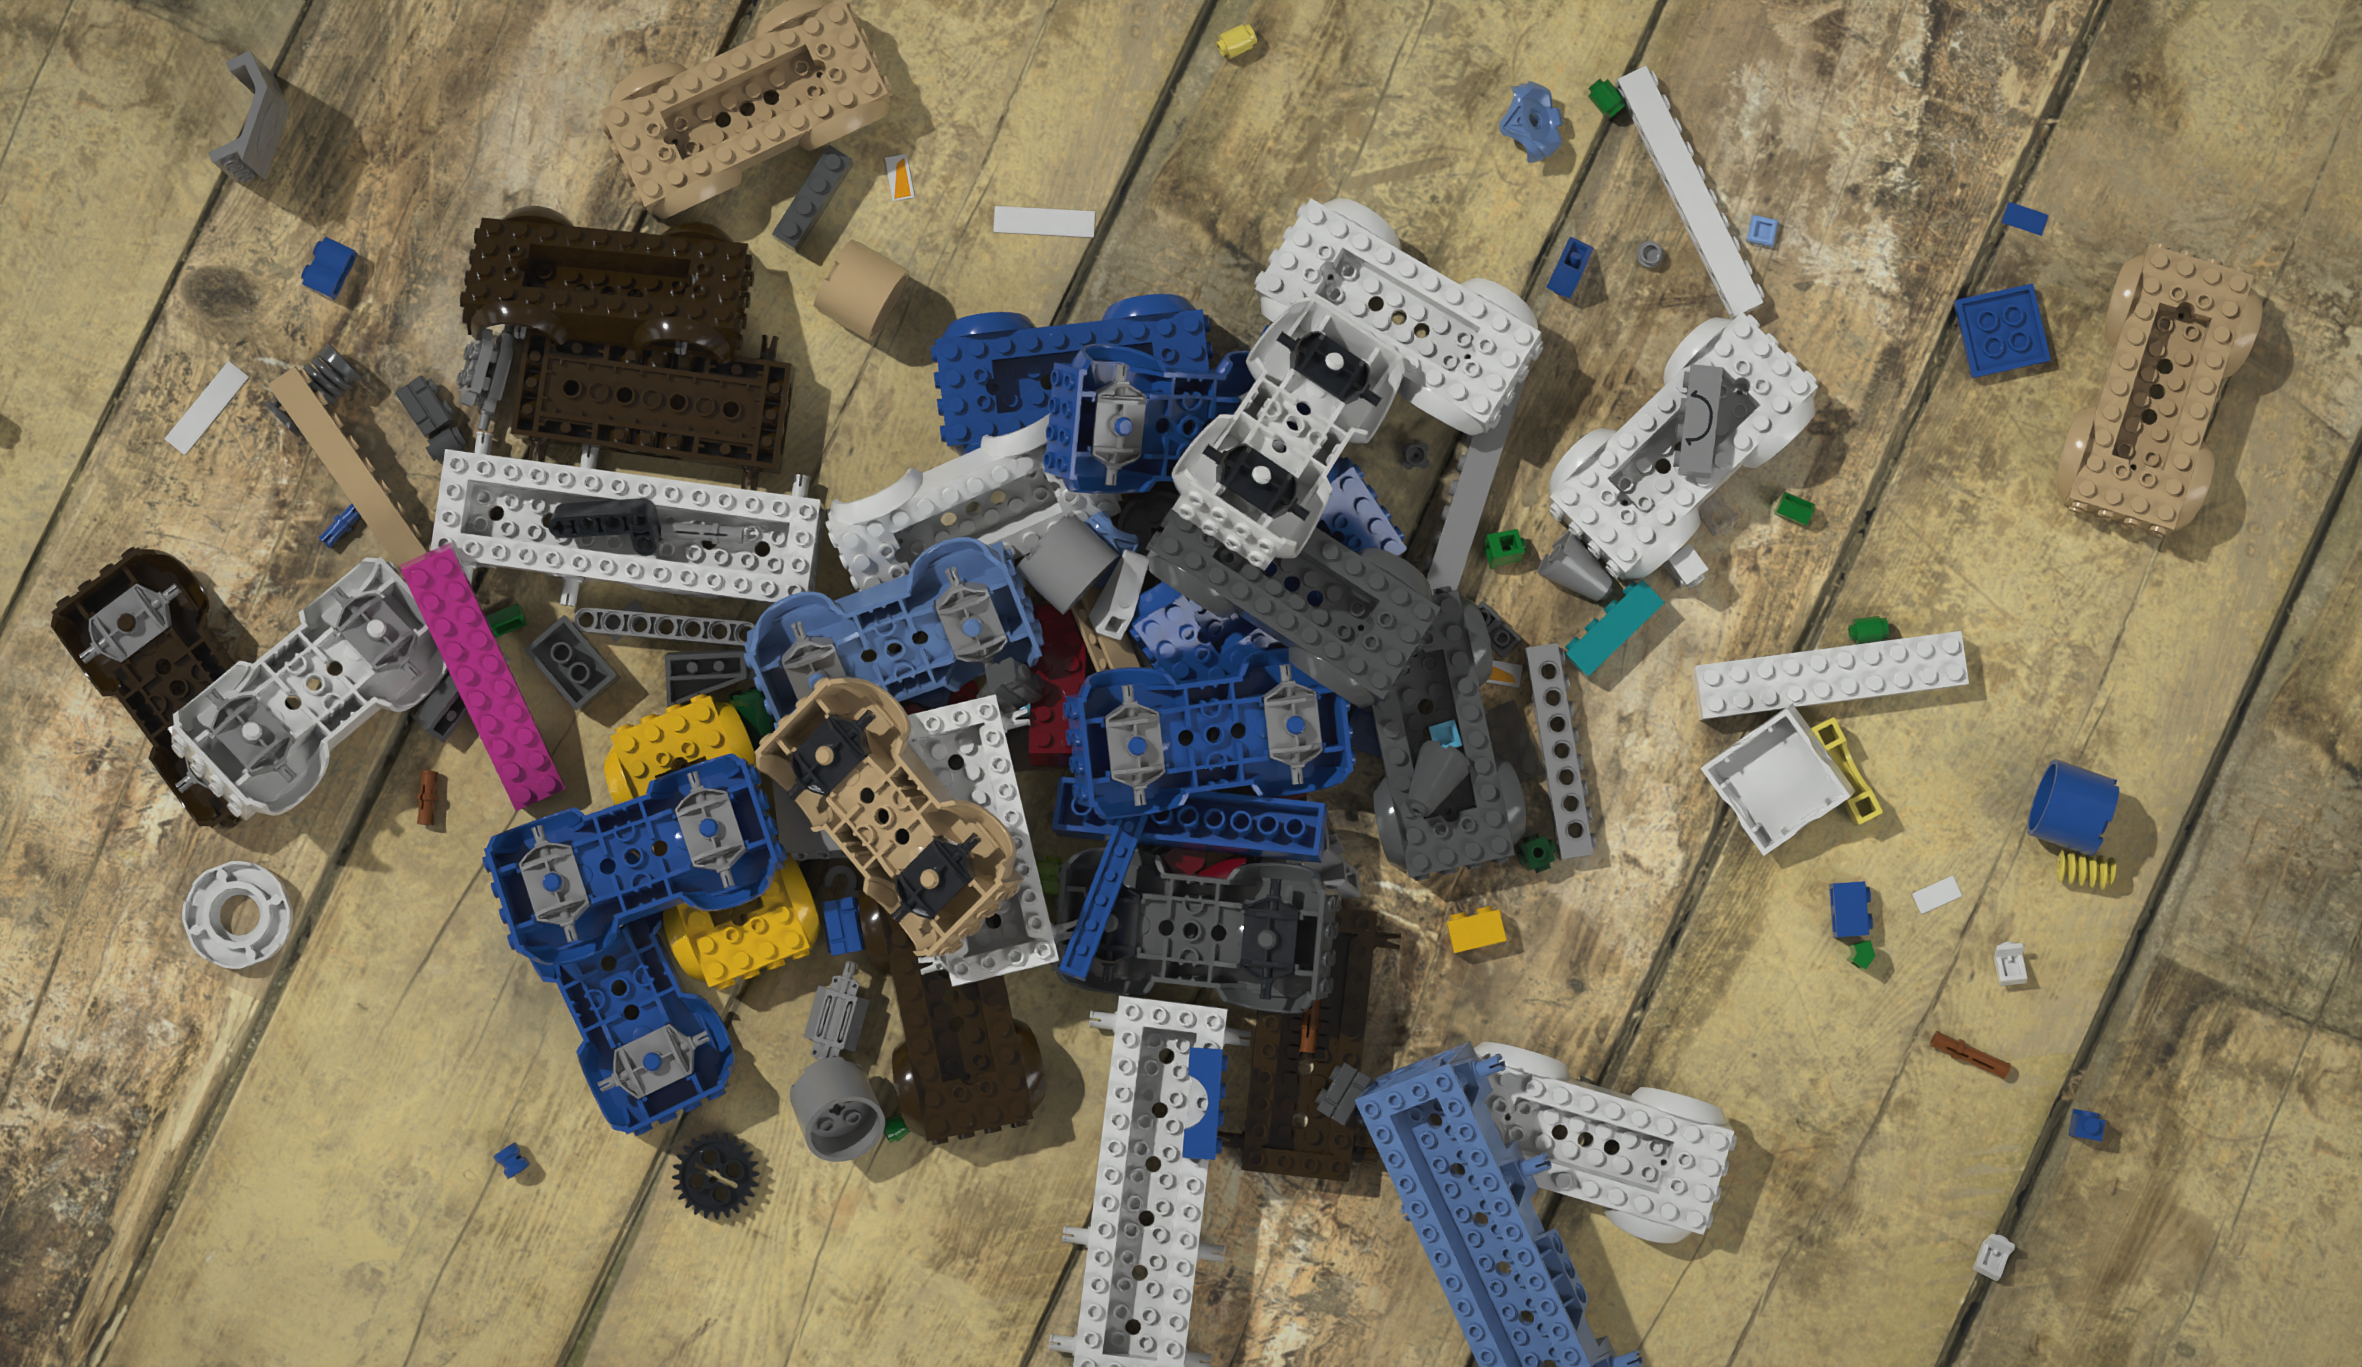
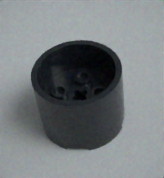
M1152 490L1137 495L1124 507L1118 520L1117 529L1136 535L1139 538L1141 547L1138 554L1144 556L1149 554L1150 551L1145 548L1153 537L1151 531L1164 530L1160 525L1170 509L1175 505L1179 497L1178 495L1163 490ZM1148 563L1145 575L1155 576L1150 572Z

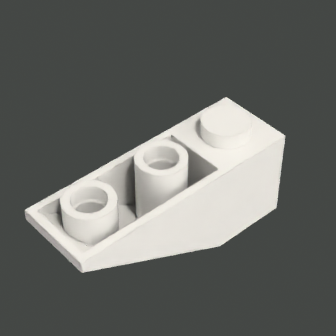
M1129 550L1124 551L1089 614V618L1097 633L1121 640L1135 612L1149 560L1146 558L1147 556Z

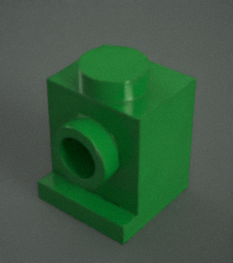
M1518 529L1488 534L1483 545L1490 570L1495 569L1496 566L1521 562L1524 554L1527 552L1525 539L1523 537L1520 538Z

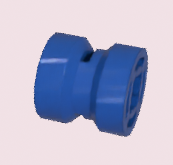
M516 1142L493 1156L497 1164H501L505 1168L503 1173L507 1179L512 1178L531 1165L526 1157H521L520 1147Z

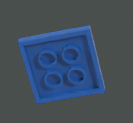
M2033 283L1954 301L1971 379L2051 361Z

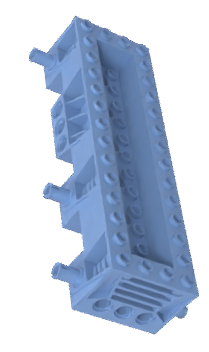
M1469 1041L1378 1076L1354 1100L1357 1105L1355 1109L1356 1117L1362 1116L1358 1121L1361 1124L1365 1123L1403 1203L1401 1206L1402 1215L1408 1214L1404 1216V1219L1412 1222L1478 1366L1545 1367L1544 1361L1552 1360L1556 1363L1557 1367H1642L1643 1358L1642 1356L1637 1358L1641 1354L1637 1349L1617 1357L1608 1336L1598 1339L1594 1338L1584 1316L1589 1302L1585 1288L1557 1229L1545 1232L1530 1199L1539 1189L1533 1175L1552 1168L1551 1160L1545 1161V1159L1549 1158L1548 1154L1542 1153L1525 1160L1516 1140L1504 1144L1484 1102L1493 1091L1487 1076L1506 1069L1505 1061L1499 1063V1060L1503 1059L1501 1054H1496L1493 1057L1479 1061ZM1430 1114L1439 1115L1442 1119V1125H1434L1430 1121ZM1454 1163H1460L1464 1166V1175L1455 1173L1453 1170ZM1477 1212H1482L1488 1217L1487 1224H1481L1477 1221ZM1499 1262H1507L1511 1266V1272H1502L1499 1268ZM1521 1312H1531L1534 1316V1321H1525Z

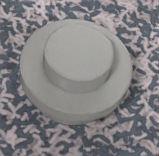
M1646 241L1638 247L1636 257L1642 266L1653 268L1662 261L1663 250L1658 243Z

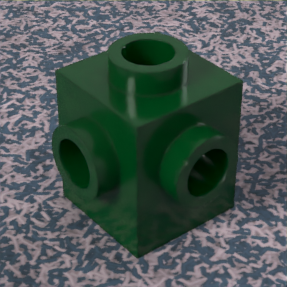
M1538 833L1523 838L1524 844L1519 845L1520 851L1516 852L1521 867L1526 866L1527 871L1535 869L1536 874L1551 868L1550 862L1555 861L1553 855L1557 854L1552 839L1547 840L1546 835L1539 838ZM1535 848L1542 849V857L1536 858L1533 855Z

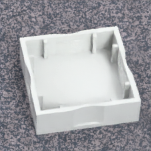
M1793 703L1701 767V770L1721 798L1735 811L1742 827L1763 856L1794 836L1802 827L1822 817L1850 798L1855 792V789Z

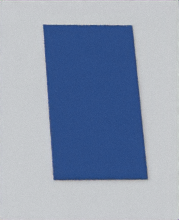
M2008 201L2001 223L2042 236L2048 215Z

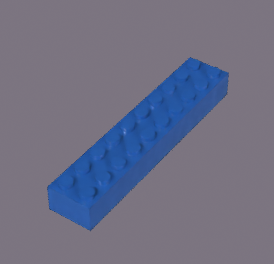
M1059 776L1052 823L1054 833L1062 837L1109 841L1117 819H1101L1092 808L1078 804V800H1074L1072 785L1076 784L1075 778ZM1210 791L1189 793L1183 806L1149 814L1138 844L1322 863L1328 809L1325 803Z

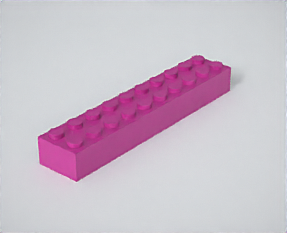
M451 542L401 564V572L515 811L565 790L563 778Z

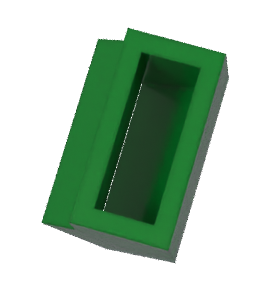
M1784 491L1774 514L1805 527L1814 512L1815 504Z
M518 603L487 616L496 638L527 625L522 607Z
M1871 940L1849 945L1851 955L1847 961L1860 970H1866L1876 957Z

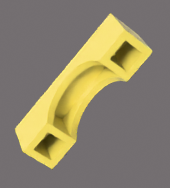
M1835 717L1811 727L1813 733L1855 789L1853 795L1842 802L1854 826L1882 814L1883 811L1872 789L1863 780L1852 760L1847 740Z

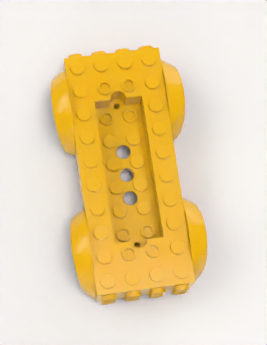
M704 693L691 698V704L686 706L679 703L666 708V714L661 716L655 715V713L640 719L641 724L636 726L629 723L616 728V734L610 736L613 746L604 760L606 783L615 805L646 795L649 782L654 779L725 754L733 753L740 759L744 758L749 764L753 763L756 768V756L751 741L736 709L731 704L718 701L717 698ZM660 840L653 844L657 856H663L667 853L668 846L666 842ZM786 853L787 860L783 861L785 868L775 872L770 888L763 895L748 903L719 911L697 910L683 903L663 911V923L669 945L675 958L687 975L697 981L707 983L709 988L716 987L718 991L735 985L734 979L739 977L742 980H748L760 975L759 969L767 967V970H773L786 964L784 961L786 958L792 957L793 960H798L811 954L809 949L815 947L814 943L820 935V922L807 883L791 854Z

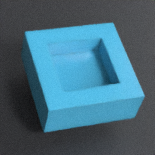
M1454 719L1428 727L1432 741L1441 742L1439 746L1446 749L1449 745L1453 747L1462 746Z

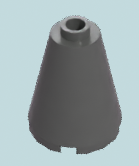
M1436 740L1427 741L1421 746L1406 800V805L1412 815L1416 817L1429 816L1468 775L1470 771L1468 769L1470 765L1469 760L1455 747L1449 745L1446 749L1439 746L1441 742Z

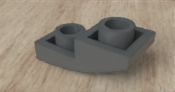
M1482 601L1478 608L1487 626L1491 648L1504 660L1522 642V639L1502 621V618Z

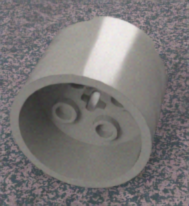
M1071 510L1067 517L1064 515L1039 540L1029 556L1026 555L1018 564L1016 571L1064 615L1101 578L1119 555Z
M843 1057L825 1058L807 1066L804 1069L805 1073L798 1079L795 1085L791 1086L790 1102L810 1151L815 1156L831 1162L848 1161L867 1153L881 1138L885 1127V1118L863 1067L860 1064L856 1065L852 1062L844 1061Z

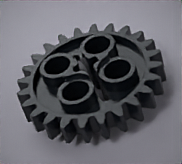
M717 1131L712 1133L711 1139L708 1138L706 1133H703L702 1142H699L694 1137L692 1138L694 1147L683 1146L687 1153L686 1155L677 1154L678 1159L682 1162L681 1164L673 1165V1168L679 1170V1174L673 1175L672 1179L679 1180L680 1184L673 1187V1189H682L683 1193L678 1197V1200L687 1198L688 1202L685 1208L687 1209L694 1205V1215L704 1210L705 1219L710 1216L711 1212H714L716 1220L720 1218L721 1212L729 1218L731 1208L736 1213L741 1212L739 1203L748 1206L749 1202L745 1197H755L756 1194L750 1188L759 1186V1183L754 1181L753 1177L760 1175V1172L753 1171L752 1167L756 1166L759 1162L750 1161L749 1158L754 1154V1151L747 1153L744 1151L747 1146L746 1142L740 1146L737 1145L738 1136L729 1141L728 1132H725L721 1139L718 1138ZM706 1150L716 1152L717 1161L715 1164L711 1165L705 1162L704 1153ZM731 1162L738 1163L741 1167V1174L738 1177H732L728 1173L727 1168ZM695 1163L701 1164L710 1171L721 1170L719 1175L735 1182L738 1185L737 1188L730 1186L720 1179L713 1182V1176L696 1168ZM697 1173L701 1174L705 1180L704 1186L699 1189L695 1188L691 1183L692 1176ZM718 1186L725 1187L728 1190L729 1195L726 1201H720L716 1198L715 1190Z

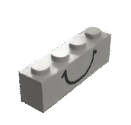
M1691 364L1690 372L1684 371L1683 388H1688L1687 398H1681L1679 414H1685L1684 425L1678 424L1676 439L1682 441L1681 451H1675L1673 467H1679L1678 475L1701 478L1711 477L1723 367Z

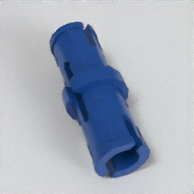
M351 503L340 516L336 515L333 518L335 521L318 537L330 549L346 532L349 533L352 530L351 526L361 517L354 505Z

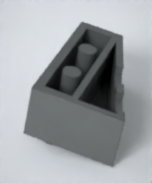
M730 649L666 653L664 657L667 708L688 701L700 694H706L747 679L749 668L744 658V653H747L746 650Z

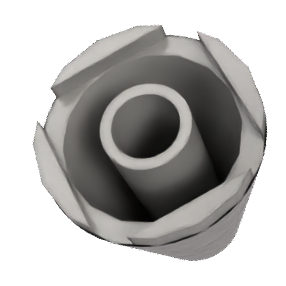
M1569 531L1555 541L1552 545L1554 550L1550 555L1545 554L1538 567L1537 572L1543 578L1595 601L1605 600L1613 590L1611 586L1613 580L1578 537Z

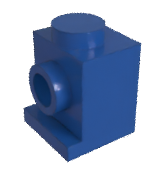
M2073 1109L2068 1135L2102 1142L2106 1120L2100 1119V1114Z

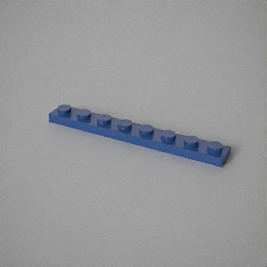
M1149 814L1116 820L1060 965L1059 973L1082 981L1086 980Z

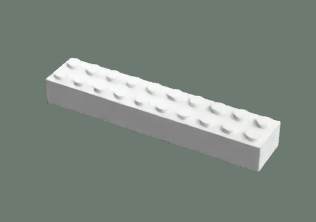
M1962 631L1697 665L1692 668L1699 721L1783 710L1792 703L1795 708L1959 687L1969 684Z

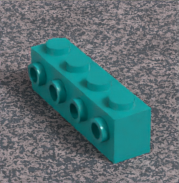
M1633 580L1622 591L1625 596L1619 602L1614 599L1603 609L1606 613L1604 617L1599 621L1595 617L1584 628L1587 633L1581 639L1575 636L1565 646L1568 650L1565 653V658L1585 678L1590 676L1665 603L1644 580H1641L1638 584Z

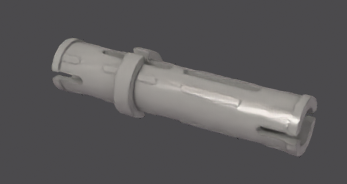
M663 521L661 538L712 541V544H719V542L742 544L744 540V526L734 527L720 526V523L704 525Z

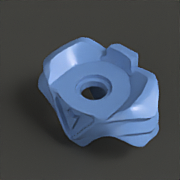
M1528 81L1527 84L1521 83L1518 86H1511L1514 97L1507 113L1500 121V132L1525 146L1528 163H1535L1546 157L1548 158L1562 143L1557 127L1563 124L1559 108H1553L1550 90L1532 81Z
M1098 511L1085 520L1084 523L1119 555L1110 568L1094 584L1095 587L1104 589L1124 551L1129 550L1138 553L1141 543L1136 535L1128 534L1115 528L1108 511Z

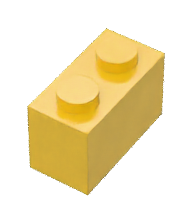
M1491 905L1476 909L1477 914L1468 917L1466 912L1450 915L1451 921H1447L1445 924L1452 953L1507 941L1500 910H1493Z

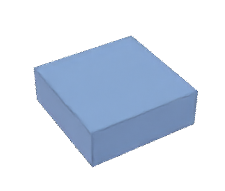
M1752 215L1746 242L1772 248L1779 220Z

